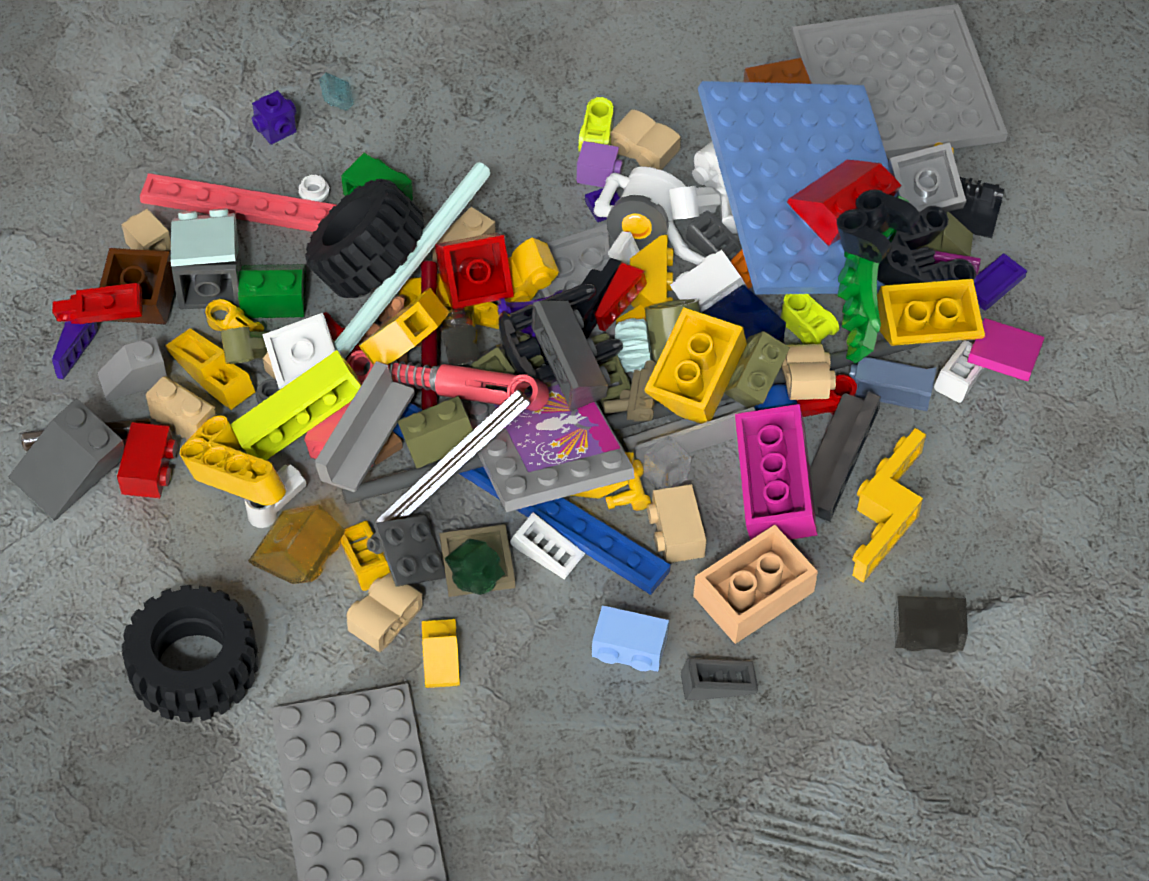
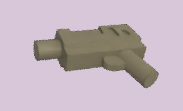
M648 360L645 362L644 369H641V371L634 370L631 391L623 390L620 394V399L603 401L604 414L627 411V420H634V422L651 421L654 413L655 399L645 393L644 389L657 363Z

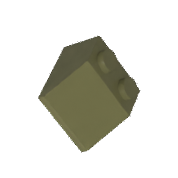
M459 396L397 421L417 469L442 459L473 430Z

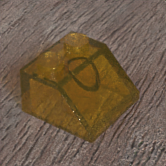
M320 505L284 510L248 561L253 566L291 584L312 582L322 573V566L327 558L339 548V540L346 530Z

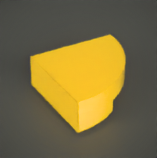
M492 302L473 305L474 324L499 329L497 305Z

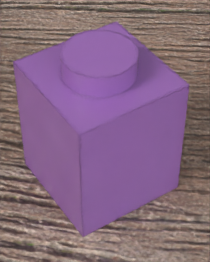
M583 141L577 162V183L604 188L605 180L611 173L621 174L623 160L618 159L619 147Z

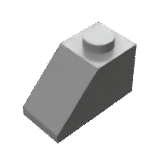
M156 337L124 345L98 372L106 401L150 389L163 376L167 377Z

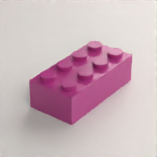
M800 404L735 414L745 522L750 540L773 525H776L789 540L818 536L805 424Z

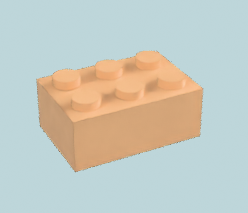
M773 525L696 575L693 597L736 644L812 594L815 590L818 571L780 529Z

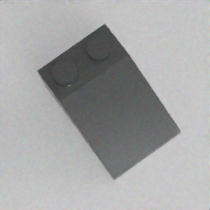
M76 398L49 423L8 477L55 521L121 461L125 446L123 440Z

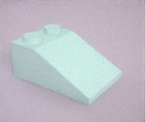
M228 209L209 210L210 215L197 216V211L178 213V218H173L171 221V266L235 261L239 251L235 213L228 214Z

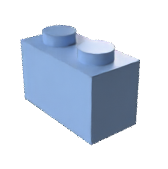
M602 605L592 640V657L609 664L617 662L630 665L640 671L652 670L658 672L668 636L669 620Z

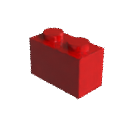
M131 422L117 474L122 495L161 498L163 486H168L170 481V467H168L170 459H175L177 453V440L172 438L170 426Z

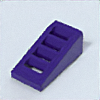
M65 322L52 358L55 374L58 379L66 377L91 343L98 331L97 322L86 324Z

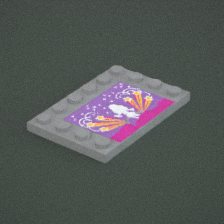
M557 381L547 385L549 399L542 409L538 411L525 409L477 453L506 512L634 479V468L596 401L570 411ZM499 387L494 389L507 392L506 387ZM526 388L524 393L530 398L533 392ZM460 399L473 430L500 406Z

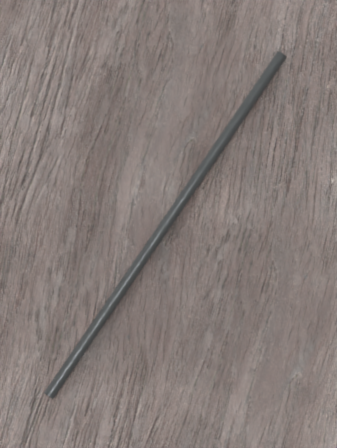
M886 339L875 343L874 351L867 355L866 358L883 357L919 347L920 344L891 346ZM848 350L830 354V370H836L856 363L846 359ZM780 368L773 382L775 385L786 383L782 368ZM723 394L721 401L731 399L729 396ZM655 402L652 420L675 413L661 403ZM627 411L604 416L612 431L647 422L627 420ZM478 454L455 474L484 467ZM437 463L361 483L356 492L342 488L345 504L412 487Z

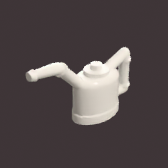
M642 166L634 168L629 177L618 173H611L606 178V184L602 193L595 202L594 214L596 216L608 217L610 209L614 206L610 205L616 189L619 187L624 188L621 198L629 195H642L651 198V202L656 205L660 204L668 216V231L666 235L674 248L675 255L696 265L701 264L705 257L689 249L672 219L669 189L686 187L682 181L662 170Z

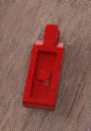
M139 283L76 290V294L71 295L69 300L53 301L52 313L58 322L70 321L72 324L142 317V288Z

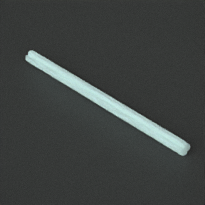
M477 162L423 229L421 239L417 241L415 250L408 255L407 261L398 267L393 276L383 281V284L373 292L335 340V349L339 351L344 359L490 176V169L486 165Z

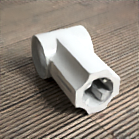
M696 186L669 189L673 220L700 217V214L706 210L715 213L716 208L721 204L720 194L716 193L712 187L696 188Z
M284 465L277 471L286 488V493L280 501L273 505H263L265 506L263 508H256L262 505L245 499L248 520L253 526L265 528L272 525L277 519V512L306 487L305 479L292 465Z

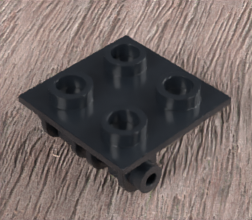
M960 177L966 203L964 208L950 211L949 213L972 234L992 239L1005 189L999 188V184L993 185L985 182L983 186H980L982 180H978L977 185L972 184L973 178H969V182L966 183V178Z

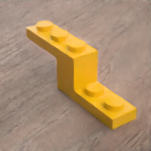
M916 428L908 437L902 436L894 448V454L889 459L885 457L879 463L875 471L876 475L872 480L866 479L858 489L857 496H859L857 511L878 523L872 533V540L867 546L862 544L852 559L855 562L852 576L863 583L919 516L923 498L898 483L899 479L923 451L926 434Z

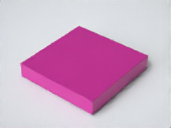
M984 318L983 328L985 337L975 339L967 362L1029 382L1045 337Z

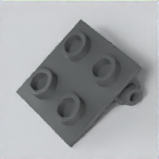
M426 516L374 524L376 533L367 540V548L375 554L384 552L396 587L446 578L444 566Z

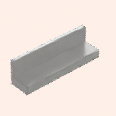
M375 362L314 463L320 481L356 492L396 426L397 421H399L414 396L413 388L392 381L388 365Z
M734 402L718 407L712 420L700 424L688 419H682L624 438L623 448L625 452L634 453V460H640L643 468L737 438L735 414L756 410L754 407L746 409L739 402Z

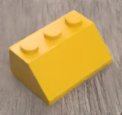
M973 279L880 287L877 294L881 320L879 331L891 346L981 339L985 337Z
M683 307L644 389L645 393L682 418L700 424L711 421L747 345L743 327Z

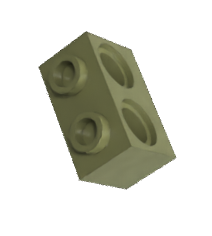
M764 331L748 337L747 345L724 392L725 395L747 408L764 403L790 347Z

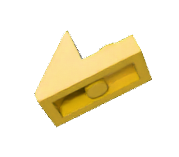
M456 619L421 621L425 688L460 686Z

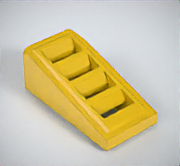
M368 521L336 532L362 591L369 590L376 579H382L390 573L384 552L375 554L367 548V540L374 534ZM365 536L367 537L366 539H363V540L358 541V542H356V543H353V544H351V545L349 544V543L352 542V541L358 540V539L363 538V537H365Z

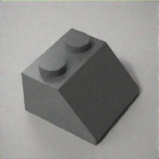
M241 260L172 266L179 309H204L210 302L217 299L227 300L237 308H240L238 286L239 270L242 268Z

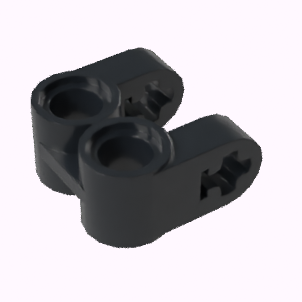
M868 190L860 194L856 199L857 209L843 212L838 217L836 224L842 248L845 252L879 263L892 250L890 241L882 233L889 228L908 233L920 221V214L911 203L888 195L880 190Z

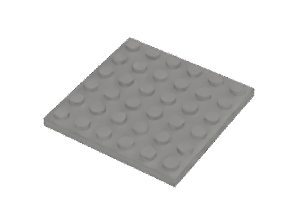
M959 4L791 27V38L797 56L802 58L812 84L865 86L887 158L930 148L937 142L943 144L950 142L953 149L1006 142L1007 130Z

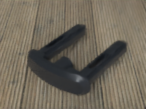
M580 284L541 301H568L571 308H575L589 302L596 295V288L592 284ZM533 304L510 314L502 311L498 318L501 343L508 362L515 370V374L531 376L543 381L546 385L556 382L549 364L533 369L531 363L528 362L529 359L541 355V350L535 337L519 343L515 334L517 331L532 325ZM607 339L595 344L597 350L595 359L599 364L616 357L623 349L621 340ZM532 386L527 387L529 391L533 392Z

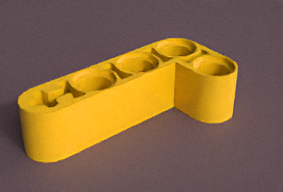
M218 415L208 419L180 448L179 454L193 478L199 482L266 506L277 503L286 493V488L272 463L238 451L241 445L225 416Z

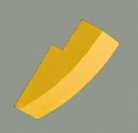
M191 328L165 345L167 351L186 372L208 393L230 410L255 393L249 374L235 364H226L224 350Z

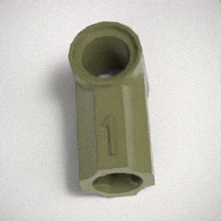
M249 327L221 331L226 364L263 360L268 351L262 334L268 332L250 331Z

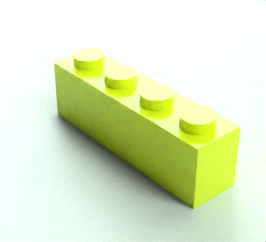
M336 350L231 423V427L241 447L247 454L268 460L351 402L362 384L351 366L339 351Z

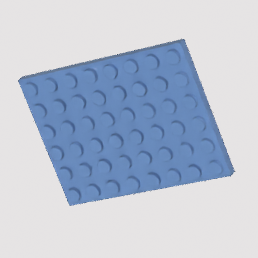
M702 81L698 87V92L754 293L838 294L840 286L838 277L846 261L841 240L839 239L828 246L790 207L787 200L847 159L881 163L889 171V162L865 86ZM877 280V293L879 292L881 286H887V285L882 284V283L879 282L878 280Z

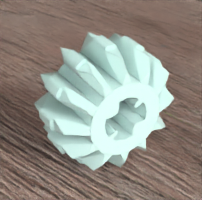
M636 318L618 322L615 327V339H619L623 343V349L618 353L624 372L632 373L634 370L641 371V369H644L646 361H653L647 322L644 319Z

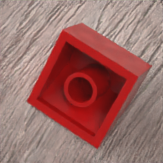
M491 233L435 244L439 274L452 309L497 301L499 298L507 299L514 297L504 235Z

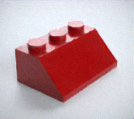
M847 159L790 197L787 203L830 246L840 239L836 224L838 217L845 211L857 209L856 199L860 194L868 190H880L888 195L895 196L902 185L881 163Z

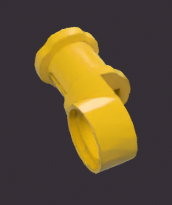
M213 300L206 307V319L211 329L224 331L232 328L249 327L250 331H264L263 324L253 322L244 315V311L241 308H237L227 300ZM218 310L228 312L223 320L212 318V314Z

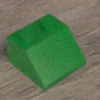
M306 264L243 265L239 270L238 299L244 315L248 318L304 317Z

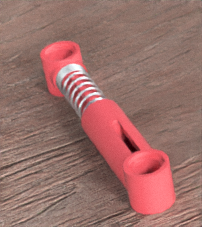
M362 350L353 352L347 359V363L354 370L359 381L364 382L374 365ZM396 360L388 365L393 382L405 386L408 385L411 388L416 386L418 389H432L439 396L451 398L459 396L460 399L501 405L516 390L519 389L524 393L527 387L532 386L533 393L529 398L531 403L526 408L529 411L542 409L549 399L547 385L543 381L528 375H516L449 364L429 368L428 365L421 367L418 363L416 366H413L412 362L406 365L404 361L398 363ZM367 362H370V369L364 375V366ZM486 385L506 387L507 392L486 389Z

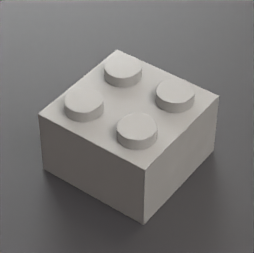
M950 142L889 159V171L902 185L897 191V196L900 195L909 200V203L919 213L932 205L942 208L945 212L964 208L966 198Z

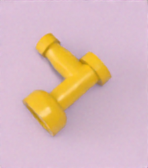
M640 460L633 461L634 479L629 480L630 490L621 492L613 497H605L608 510L615 508V506L631 503L633 510L640 511L646 509L647 504H651L650 497L645 495L640 480L644 473Z

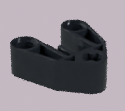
M935 205L928 206L919 213L920 221L910 232L904 233L896 230L888 239L892 250L879 262L877 280L884 285L973 279L974 281L976 278L975 268L967 260L956 259L934 264L935 259L933 256L936 253L933 248L929 249L927 246L917 249L920 246L932 243L948 225L949 219L946 212Z

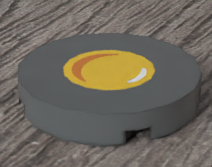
M629 195L620 198L610 209L607 217V230L614 241L617 240L622 231L631 232L640 251L659 236L667 234L668 216L660 204L656 205L651 202V198L642 195Z

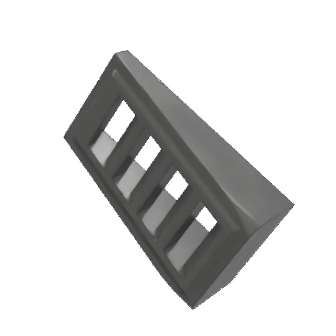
M708 210L692 221L687 227L686 240L706 256L716 254L724 244L726 247L722 251L726 256L733 251L737 255L742 249L740 241ZM713 236L716 237L712 242L710 241Z
M688 658L681 670L685 700L753 695L758 692L753 661ZM741 672L743 683H738L736 673ZM723 674H727L728 683L724 682ZM709 675H713L714 682H710Z

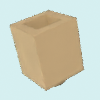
M148 209L130 217L122 224L125 242L131 249L171 251L169 231Z

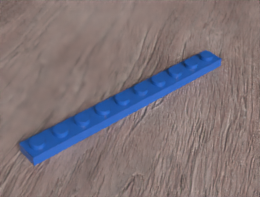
M409 402L399 420L423 410ZM397 422L393 432L404 439ZM484 467L459 473L499 499ZM563 497L517 509L518 512L528 518L534 512L585 554L650 595L670 573V564Z

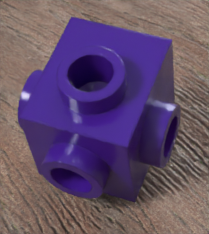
M278 90L252 103L254 116L251 117L252 123L270 145L296 133L294 117L297 114L296 108L292 101L285 99Z

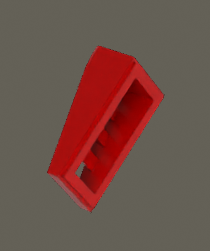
M624 263L619 265L595 313L599 330L605 332L644 289L647 281L643 270Z

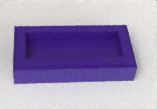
M1003 253L974 279L979 307L984 311L989 309L1026 277L1027 270Z

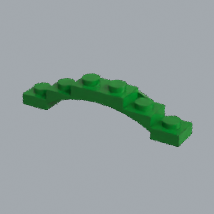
M900 195L897 196V198L909 202V200L901 197ZM889 228L882 234L888 238L896 230ZM844 252L846 261L838 277L840 286L837 296L846 300L842 309L844 318L841 326L850 331L847 338V345L849 347L846 359L857 364L874 351L877 334L881 327L877 300L879 263Z

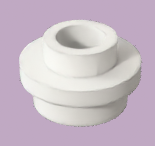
M319 175L306 176L299 185V196L301 199L322 202L329 195L328 183Z

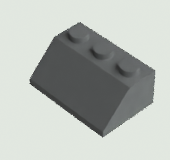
M537 301L533 303L532 329L570 411L607 397L608 385L611 384L610 377L604 366L599 367L595 359L597 350L592 339H586L582 331L584 323L579 311H573L568 301Z

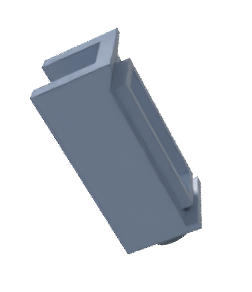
M865 357L858 362V365H851L849 376L857 384L856 397L865 399L868 392L881 396L880 402L927 411L936 367L925 369Z

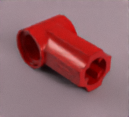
M837 375L835 390H830L829 399L796 400L797 404H800L802 416L808 417L829 412L834 415L842 398L839 395L846 393L856 397L857 384L850 376Z

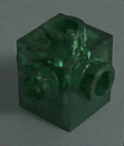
M469 538L444 558L454 574L452 575L453 582L463 592L466 591L479 595L488 593L495 588L496 582L505 575L499 565L501 560L498 554L485 541Z

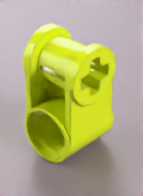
M596 97L588 102L579 135V152L581 151L583 141L611 145L613 104L607 98Z
M809 294L785 295L780 316L781 323L793 332L803 344H821V341L828 335H835L839 331V324L834 315L819 305Z

